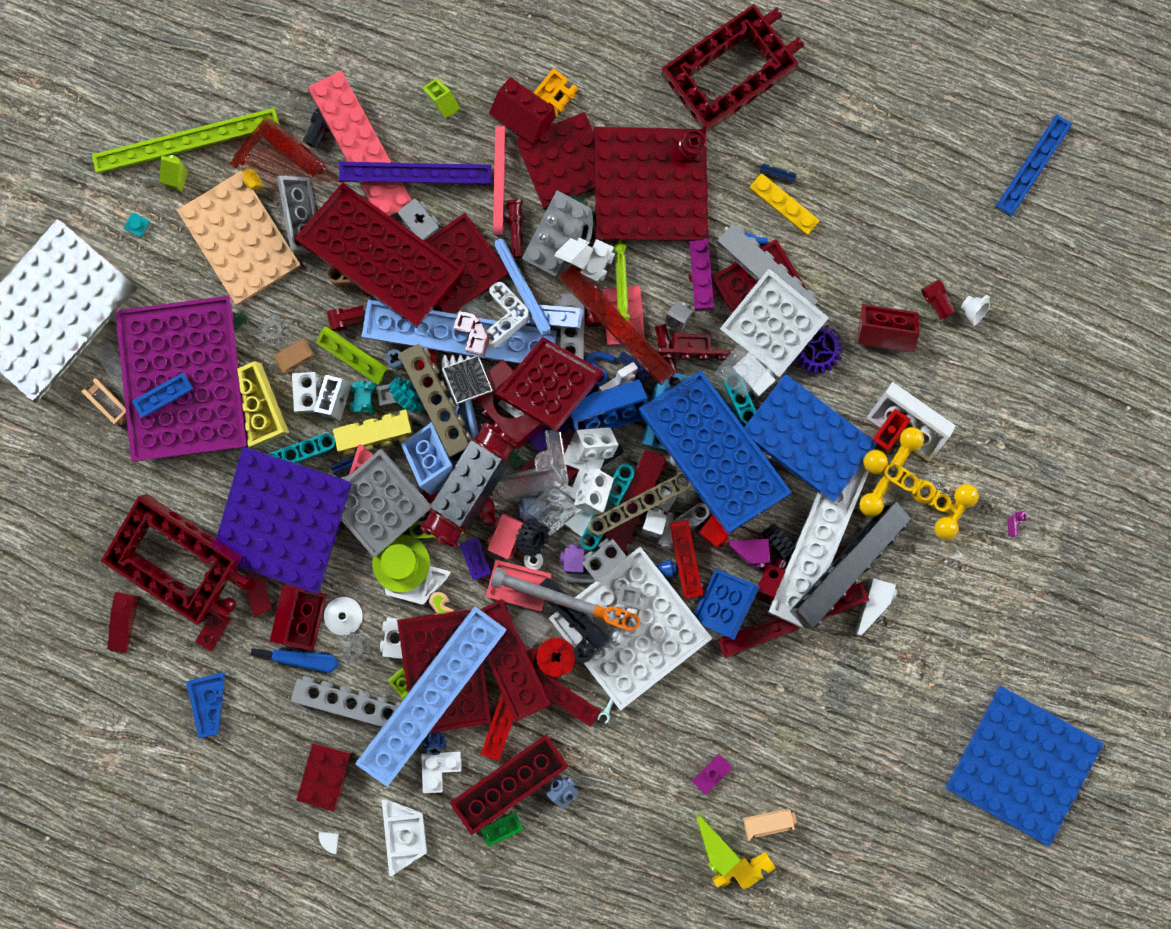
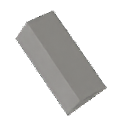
M278 176V186L291 251L295 256L311 253L295 241L298 233L316 214L310 177Z

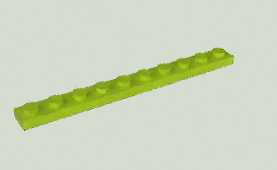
M272 108L92 154L95 172L101 174L160 159L162 156L168 157L169 155H176L280 128L276 109Z

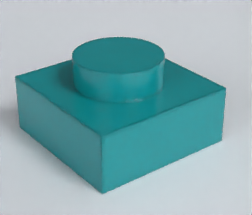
M132 212L123 229L142 238L150 221Z

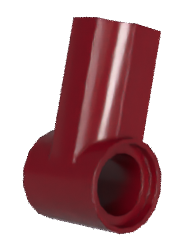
M939 279L921 289L923 297L928 303H931L940 320L956 312L946 295L947 292L943 283Z
M363 305L344 310L337 308L326 312L329 327L332 331H340L346 329L347 326L364 323L365 320Z

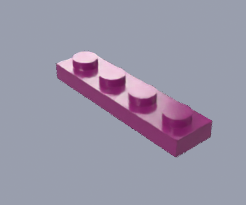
M708 238L704 240H689L695 312L714 310L709 241Z

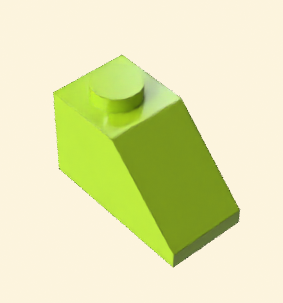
M438 78L422 88L437 111L444 118L454 115L460 109L451 91Z

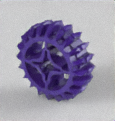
M826 325L824 329L821 327L816 334L820 335L817 341L810 340L805 346V349L809 350L811 354L810 358L807 359L802 349L798 354L799 357L795 359L796 363L802 362L799 366L801 369L805 365L807 366V373L811 368H813V374H817L818 369L821 374H824L825 368L830 372L832 370L831 365L834 367L838 365L835 360L840 361L842 359L838 354L843 353L844 350L838 347L842 346L843 342L836 341L840 338V335L834 337L833 334L836 330L832 329L829 332V325ZM826 338L832 345V352L825 346ZM821 341V343H820V345H819V346H820L819 349L822 350V352L819 351V352H817V354L814 356V354H815V349H816L815 347H816V345H818L819 342ZM818 356L830 357L826 362L815 363Z

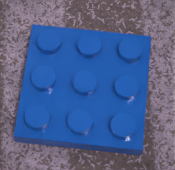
M715 569L694 615L702 626L734 640L758 592L759 586Z

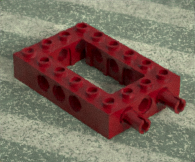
M755 4L751 5L662 67L661 75L705 133L796 71L798 62L793 54L804 48L805 45L803 41L799 42L801 39L797 37L785 46L770 26L782 18L781 12H777L779 11L777 7L763 16ZM748 37L767 63L755 74H750L738 86L734 85L728 93L722 97H717L714 105L711 106L706 99V94H702L695 84L694 78L691 79V76Z
M149 494L137 497L101 559V562L196 625L205 621L209 613L225 622L228 618L227 615H230L231 612L217 604V600L225 586L230 581L241 590H244L247 587V583L250 582L249 579L236 572V568L243 558L241 555ZM149 527L159 530L168 536L167 539L174 540L183 546L184 550H189L198 556L202 562L210 563L214 561L209 571L204 574L205 578L201 585L195 591L135 552Z

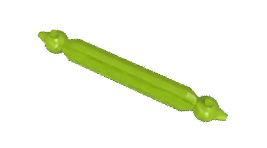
M618 240L613 250L614 253H617L615 256L619 312L617 322L622 325V328H625L630 318V315L627 314V278L624 255L626 245H623L621 240Z

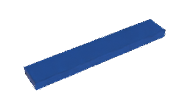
M1058 114L1055 115L995 208L1009 217L1014 214L1072 126V123Z

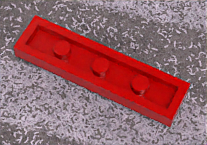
M683 520L669 523L684 599L703 596L689 521Z

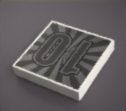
M478 355L442 368L456 405L492 392Z

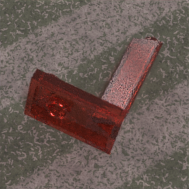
M269 114L265 116L230 162L234 168H237L239 164L243 166L249 159V152L263 137L311 177L316 173L320 175L326 168L322 159L277 124Z

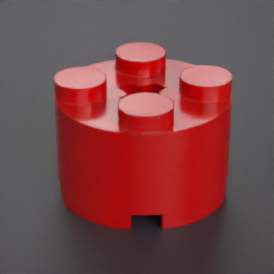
M562 638L546 640L541 644L537 652L539 668L545 674L552 677L566 675L575 664L574 648L568 641ZM553 652L556 654L561 653L560 662H553L551 660Z

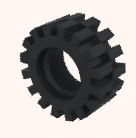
M530 519V521H526V524L523 523L521 525L522 529L519 528L518 532L520 533L519 535L516 534L517 540H515V544H517V550L535 557L537 553H541V549L545 548L544 544L548 542L546 538H549V529L545 524L535 519Z
M773 523L762 532L764 539H768L769 545L780 558H787L795 550V546L788 539L787 535L776 524Z

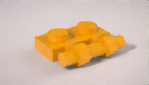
M553 68L533 93L552 105L557 116L558 113H562L565 109L564 106L567 102L575 97L578 87L574 84L569 89L565 87L568 79ZM561 92L564 96L558 102L554 98Z

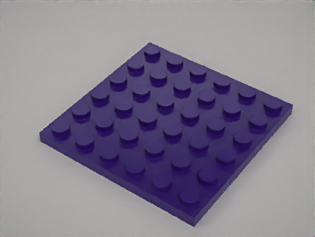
M243 447L216 539L243 557L238 567L317 594L321 589L352 482L248 447Z

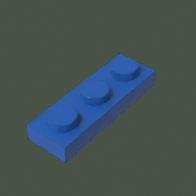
M182 372L132 402L140 417L145 418L194 389L185 373Z

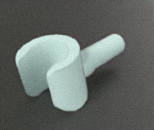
M610 699L605 710L601 711L598 715V720L601 715L607 716L605 724L609 721L610 709L614 704L612 699Z

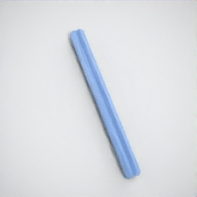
M504 239L496 240L495 247L538 330L542 335L549 333L550 326Z

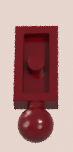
M227 597L221 601V606L232 612L236 608V602L233 598ZM211 614L195 643L213 652L231 622L232 617L228 616L227 620L222 622Z

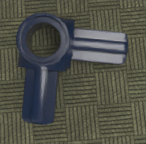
M624 351L617 358L625 366L634 362L638 368L635 378L637 380L640 379L643 383L647 381L655 368L646 359L639 358L636 360Z

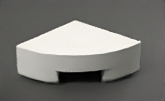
M319 832V841L323 848L330 853L337 854L339 834Z

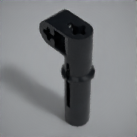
M549 577L540 584L542 587L566 594ZM545 600L569 623L570 628H574L584 637L574 649L573 654L577 661L585 663L594 659L611 640L612 637L588 614ZM591 644L594 648L588 650L586 652L587 655H584V649L589 647Z

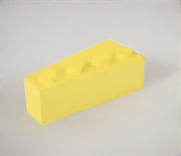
M254 361L238 368L240 391L243 397L242 405L246 419L245 427L248 433V447L257 448L289 434L262 363Z
M402 410L398 416L397 414L383 415L384 417L380 421L372 418L363 421V425L354 423L333 429L337 451L345 456L354 454V450H357L359 444L364 445L368 450H372L375 445L386 447L392 445L393 441L399 440L400 443L404 442L414 435L410 414L407 410Z

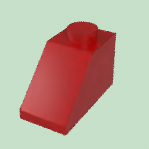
M894 409L872 437V441L877 444L876 447L884 453L889 451L911 419L897 409Z

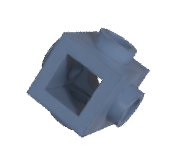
M560 774L543 791L563 810L579 794L574 788L576 783L568 776L565 779Z

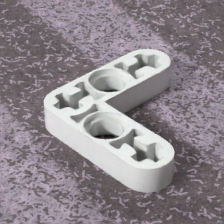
M502 282L493 284L490 287V294L507 314L486 330L489 338H494L493 341L489 340L487 346L489 349H494L501 345L528 323L531 318L527 307ZM496 291H502L504 296L501 297V295L498 292L496 293ZM507 301H515L511 307L505 306ZM517 309L519 310V312H520L521 314H524L523 317L518 316V314H517V312H516ZM504 324H511L510 329L502 330Z

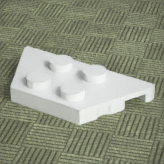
M430 566L427 577L417 588L407 592H394L385 588V592L388 596L424 605L451 575V572Z
M382 799L389 876H393L427 853L424 817L422 812L387 799Z

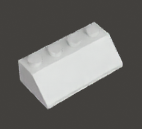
M892 382L873 407L867 419L880 427L894 409L903 413L911 419L904 429L908 427L918 428L924 436L922 447L914 452L930 462L950 438L955 425Z

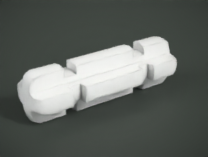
M628 607L626 610L628 612L637 614V611L632 607ZM632 618L625 620L626 626L629 627L632 623ZM616 628L617 631L613 633L611 640L619 644L626 631Z

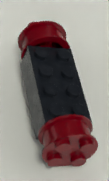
M488 422L481 424L483 428L477 438H473L430 506L429 511L431 513L425 522L420 523L422 531L429 535L432 534L436 537L437 541L444 545L447 544L452 548L458 545L456 541L461 533L471 528L508 468L510 453L514 447L518 448V445H516L518 441Z

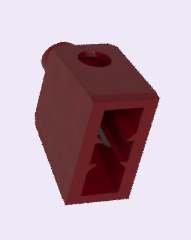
M776 557L773 565L767 564L758 584L757 600L769 605L772 604L786 572L784 570L787 563L785 560Z

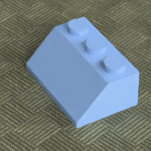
M431 422L402 442L401 445L419 486L430 495H433L443 487L452 472L453 465Z

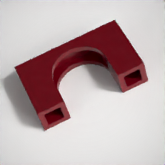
M502 359L486 373L492 392L472 400L477 405L479 403L482 405L483 409L481 411L488 419L491 417L495 421L493 425L518 441L516 445L520 449L546 426L525 413L516 418H505L500 414L498 409L499 398L496 396V392L514 371Z

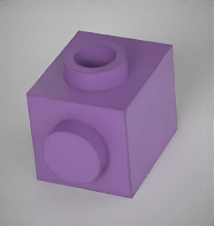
M569 545V548H565V552H561L560 564H564V572L583 573L584 549H581V545Z

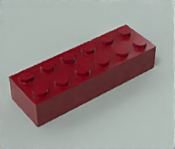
M546 733L451 800L449 804L472 836L564 771L569 765Z

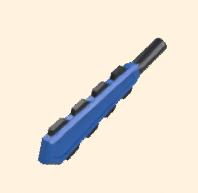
M252 648L250 653L251 656L270 658L276 661L278 665L285 666L289 664L292 668L298 669L303 667L304 670H317L321 674L331 673L339 666L335 656L331 655L330 652L321 651L317 654L312 650L302 652L301 649L289 651L288 648H280L279 650L269 651Z

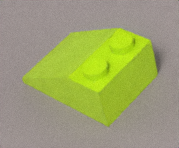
M697 812L695 818L707 858L710 861L708 865L716 875L720 873L724 877L741 860Z

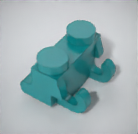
M356 381L352 384V392L355 395L354 401L350 404L351 412L375 414L374 407L371 405L372 392H375V388L378 387L376 383Z

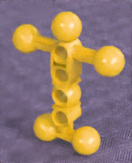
M908 427L904 429L900 435L901 447L891 463H888L886 455L879 450L869 451L865 455L863 460L865 469L872 474H882V478L873 493L864 495L860 500V510L865 516L876 517L882 512L884 508L882 498L890 485L894 484L898 488L908 491V494H911L917 503L926 504L934 510L944 511L948 514L947 517H942L935 523L934 531L939 539L950 541L957 536L959 531L957 522L966 508H970L978 502V490L971 484L960 485L955 491L956 503L953 504L950 497L940 494L941 491L936 490L933 483L918 479L914 474L902 467L910 452L920 449L924 443L923 433L918 428ZM890 467H894L896 470L893 477L888 475ZM910 477L912 484L907 488L904 480ZM923 487H926L928 494L923 498L920 491ZM942 497L944 500V504L942 507L939 508L937 506V500L938 498Z

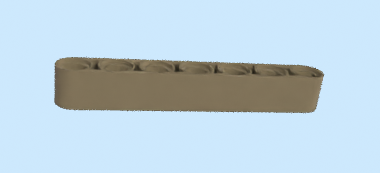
M682 472L597 516L589 522L588 531L593 536H600L693 486ZM682 477L686 479V487H681L679 485V478ZM663 486L670 489L669 496L662 494L661 488ZM645 495H650L653 498L652 505L645 503ZM628 504L635 505V514H630L627 511ZM611 513L618 514V523H613L610 520ZM594 522L602 524L600 532L594 531L592 527Z

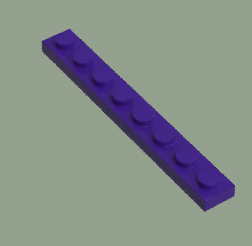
M339 162V182L491 185L492 183L491 165Z

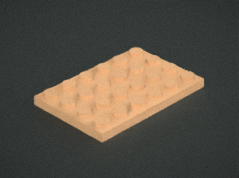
M242 171L177 210L236 306L301 267L254 190L245 185Z

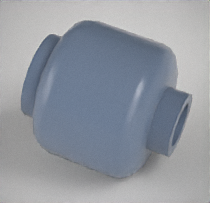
M536 496L522 498L519 504H516L517 517L525 523L527 520L530 521V519L540 521L543 513L546 512L544 502H541Z

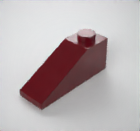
M115 592L110 614L107 649L127 653L140 596Z

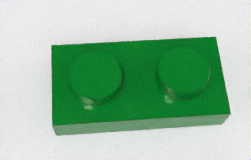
M516 812L480 829L488 847L524 830Z

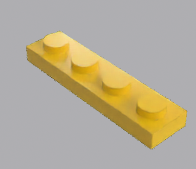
M762 173L749 187V190L806 236L820 221Z

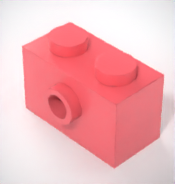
M508 514L499 516L495 522V527L497 528L487 541L489 545L487 550L506 559L513 558L517 545L515 544V540H517L516 534L519 535V528L522 529L521 525L526 523Z

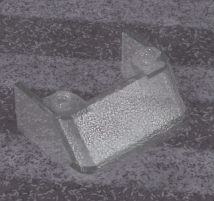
M545 431L548 450L537 454L535 458L536 469L503 475L493 490L499 500L512 501L561 491L567 487L568 475L561 433L559 431Z

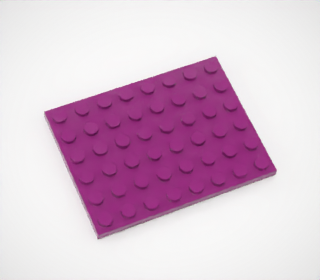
M222 296L115 310L131 462L248 447L242 405L243 400L238 376L239 365L231 297ZM182 372L185 373L194 390L151 415L141 418L132 401Z

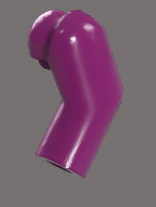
M1016 511L1008 518V537L1018 536V525L1028 518L1025 511Z

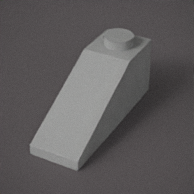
M676 301L668 311L664 324L681 333L693 313L691 306L684 302L679 303Z

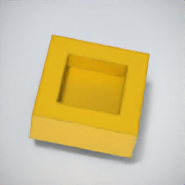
M247 168L241 172L244 176L243 181L248 188L259 191L264 187L255 170Z

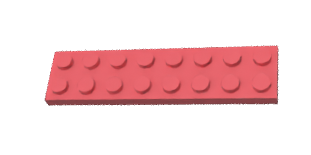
M342 70L308 86L312 98L347 162L391 163ZM359 183L367 200L390 217L397 214L399 210L412 201L403 183Z

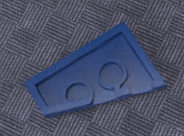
M226 672L186 681L198 738L219 734Z

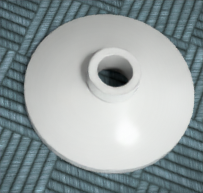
M339 597L332 600L324 612V621L327 628L334 634L341 636L354 633L360 627L363 619L360 605L348 597ZM342 612L346 615L344 620L339 618V614Z

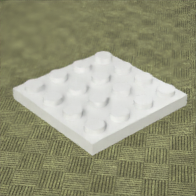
M768 269L720 329L780 377L829 317L773 271Z

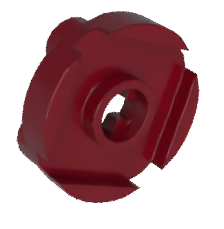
M490 497L479 513L483 526L495 525V504Z

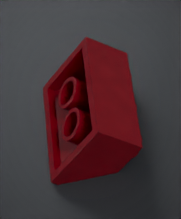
M511 77L498 90L489 111L491 117L532 145L556 118L555 109L552 105Z
M867 304L861 305L857 332L858 344L881 347L883 349H895L902 352H915L919 337L918 312Z
M283 584L270 642L314 651L327 594L321 592L316 594L302 588Z

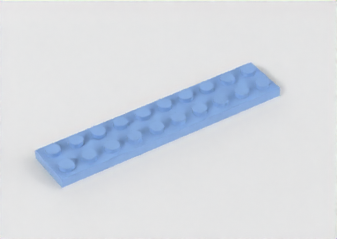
M368 300L362 338L406 346H414L419 343L430 350L477 356L465 351L470 334L453 329L457 314L432 310L418 328H415L381 302ZM479 318L485 330H488L497 322ZM504 324L502 330L510 329L511 324ZM523 326L494 349L487 348L485 356H478L479 358L497 361L503 359L509 363L520 364L542 337L555 343L557 331L550 330L549 333L542 335L536 327Z
M474 606L356 761V765L388 787L505 633L506 628Z

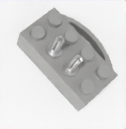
M557 190L522 259L556 277L567 272L574 265L566 264V261L556 257L555 254L570 238L576 241L578 238H581L584 225L589 226L586 241L590 243L593 231L592 209Z

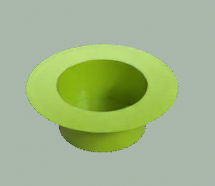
M400 535L378 555L373 557L372 567L376 579L383 587L394 592H407L417 588L425 580L430 568V558L427 549L418 539L409 535Z

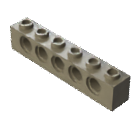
M418 343L398 355L449 457L455 458L465 451L473 438L469 431H465L463 427L465 422L460 414L457 415L454 409L457 406L452 397H448L446 393L448 388L443 380L440 381L437 375L440 372L436 364L431 363L429 359L431 354L428 348ZM424 361V368L418 371L417 364ZM432 378L433 385L426 388V380ZM437 395H441V403L435 405L434 398ZM449 412L450 419L447 422H443V414ZM454 429L459 431L456 439L451 438V432Z

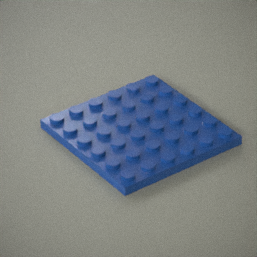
M999 686L945 788L1050 847L1104 743L1008 689Z

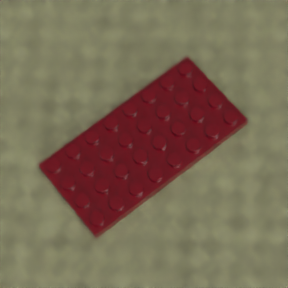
M343 182L295 237L297 243L415 328H418L463 273L462 267Z

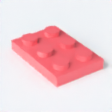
M640 286L627 287V314L630 315V318L625 328H622V325L617 322L619 315L617 288L602 289L607 346L645 343Z
M495 560L486 597L495 600L503 599L504 602L542 612L544 599L501 585L500 589L491 586V581L496 567L505 569V574L537 585H540L548 577L551 579L552 574Z

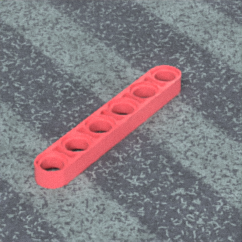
M495 126L493 235H503L505 126Z

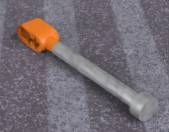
M496 567L491 586L500 589L501 585L518 590L603 619L606 625L626 632H634L639 627L640 619L634 613L613 606L604 608L507 575L505 574L506 570ZM614 612L615 617L620 618L621 614L625 616L623 617L620 625L618 624V619L614 618L612 621H610L609 616H607V614ZM633 618L636 622L635 627H627L625 620Z

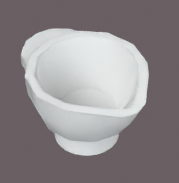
M985 295L983 298L968 296L964 300L961 309L965 311L966 317L973 326L977 325L987 313L990 307V296Z

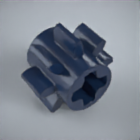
M441 732L428 733L427 737L422 741L423 750H427V753L430 755L440 754L441 749H446L445 736H442Z

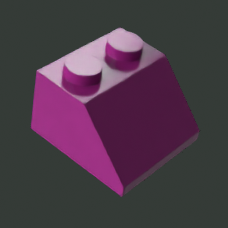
M768 539L738 540L726 543V547L746 565H752V568H763L765 564L770 563Z

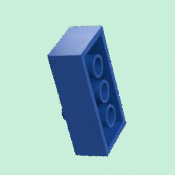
M640 379L585 396L568 417V423L573 436L576 430L611 428L612 430L643 420L638 409L648 402Z

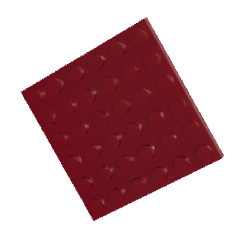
M594 127L595 240L689 241L704 240L705 238L709 240L707 145L698 158L692 161L684 160L677 151L678 143L684 134L694 129ZM696 129V130L701 131V132L704 134V136L706 137V133L704 132L703 129Z

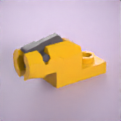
M765 852L751 859L750 863L742 856L740 858L741 861L724 877L719 873L712 880L717 887H725L732 881L731 878L734 876L742 889L750 888L751 886L759 888L775 872L776 867Z

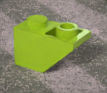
M173 155L168 157L162 156L160 183L166 188L182 192L189 171L184 166V163L180 161V158Z

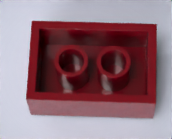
M318 742L312 743L296 801L331 811L337 810L353 752Z

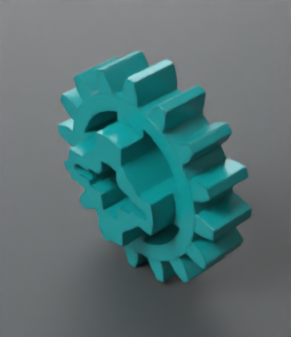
M399 377L398 379L395 378L388 386L389 392L393 394L392 398L403 409L417 414L425 408L411 381L407 382L405 378L402 380Z

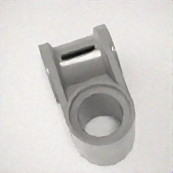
M699 503L684 512L673 522L688 520L690 531L692 532L700 523L707 519L709 508L705 504ZM698 507H703L706 510V515L702 518L697 517L695 514V510Z

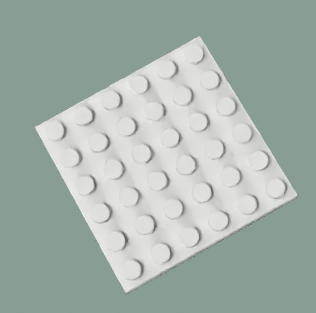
M641 547L637 548L619 565L575 597L604 608L613 606L627 610L630 606L618 604L621 585L641 588L637 608L632 607L637 611L636 615L640 619L639 627L634 632L623 634V639L619 644L610 640L594 659L584 663L620 710L712 639ZM557 612L549 618L564 639L575 649L584 637L574 628H570L569 623ZM614 612L607 614V616H609L610 621H612L614 618L618 619V624L620 623L622 617L625 616L621 614V617L618 618L614 616ZM589 615L611 637L617 631L616 628L606 625L603 619ZM633 618L629 628H633L636 625ZM590 644L589 647L584 649L585 652L583 654L587 655L586 652L594 647Z

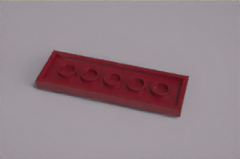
M500 599L481 608V611L506 628L505 633L486 658L515 722L551 706L552 704L504 600Z

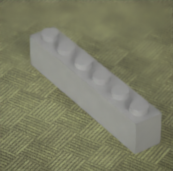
M732 224L716 242L718 247L757 282L770 269L813 305L818 302L817 296L811 290L803 288L801 286L802 282L795 276L792 278L787 273V268L782 264L778 265L768 251L764 252L759 248L760 244L753 238L749 239L745 235V230L739 225L735 226Z

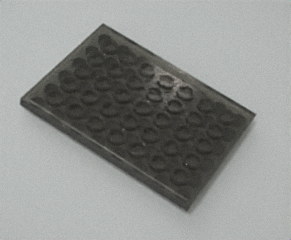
M58 219L0 283V373L34 403L38 402L138 289L135 284Z

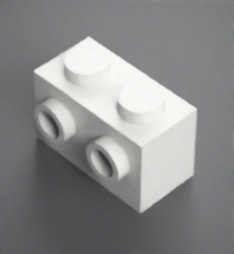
M596 239L592 247L593 252L585 270L582 269L580 272V278L598 285L599 281L604 280L607 274L605 268L607 264L612 263L615 254L613 253L614 247Z

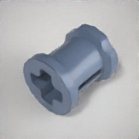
M391 350L386 355V361L392 369L404 366L398 355L401 352L398 350ZM398 356L399 362H396V361H395V362L393 363V361L391 360V358H392V357L396 358V357Z

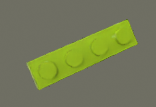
M325 326L321 330L316 344L377 385L382 382L388 370L386 366Z

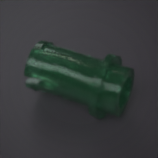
M243 311L240 313L236 312L237 315L233 317L234 330L243 324L246 325L249 320Z

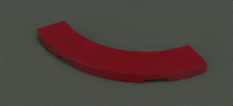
M248 570L247 579L250 580L247 583L248 598L254 616L258 617L273 609L268 594L267 576Z

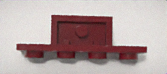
M674 333L672 335L673 349L659 348L655 352V357H661L663 360L679 357V360L697 358L700 361L709 360V358H716V361H726L727 358L733 355V350H711V334Z

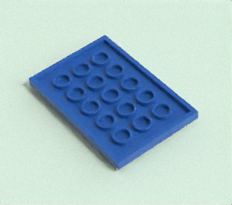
M786 374L744 427L760 449L831 503L836 501L861 467L865 455L877 445L869 436Z

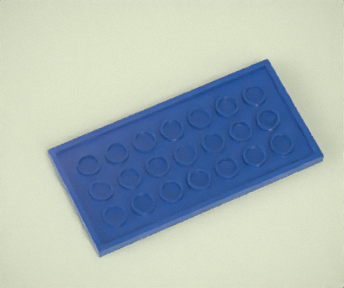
M702 371L639 407L638 412L727 534H730L791 495L792 492Z

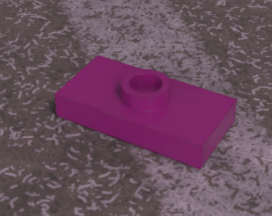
M718 754L692 782L706 795L733 767Z

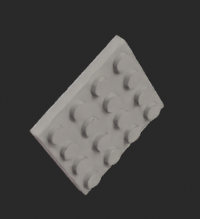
M381 448L345 479L352 482L341 520L369 553L375 557L428 512L431 504Z

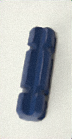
M765 163L761 165L760 174H768L769 177L781 181L786 180V182L791 184L795 182L796 173H788L787 170L774 166L769 167L770 165Z
M355 456L341 461V464L332 465V473L339 475L342 471L350 470Z

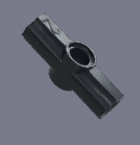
M317 108L311 117V125L303 138V142L318 149L326 132L330 131Z

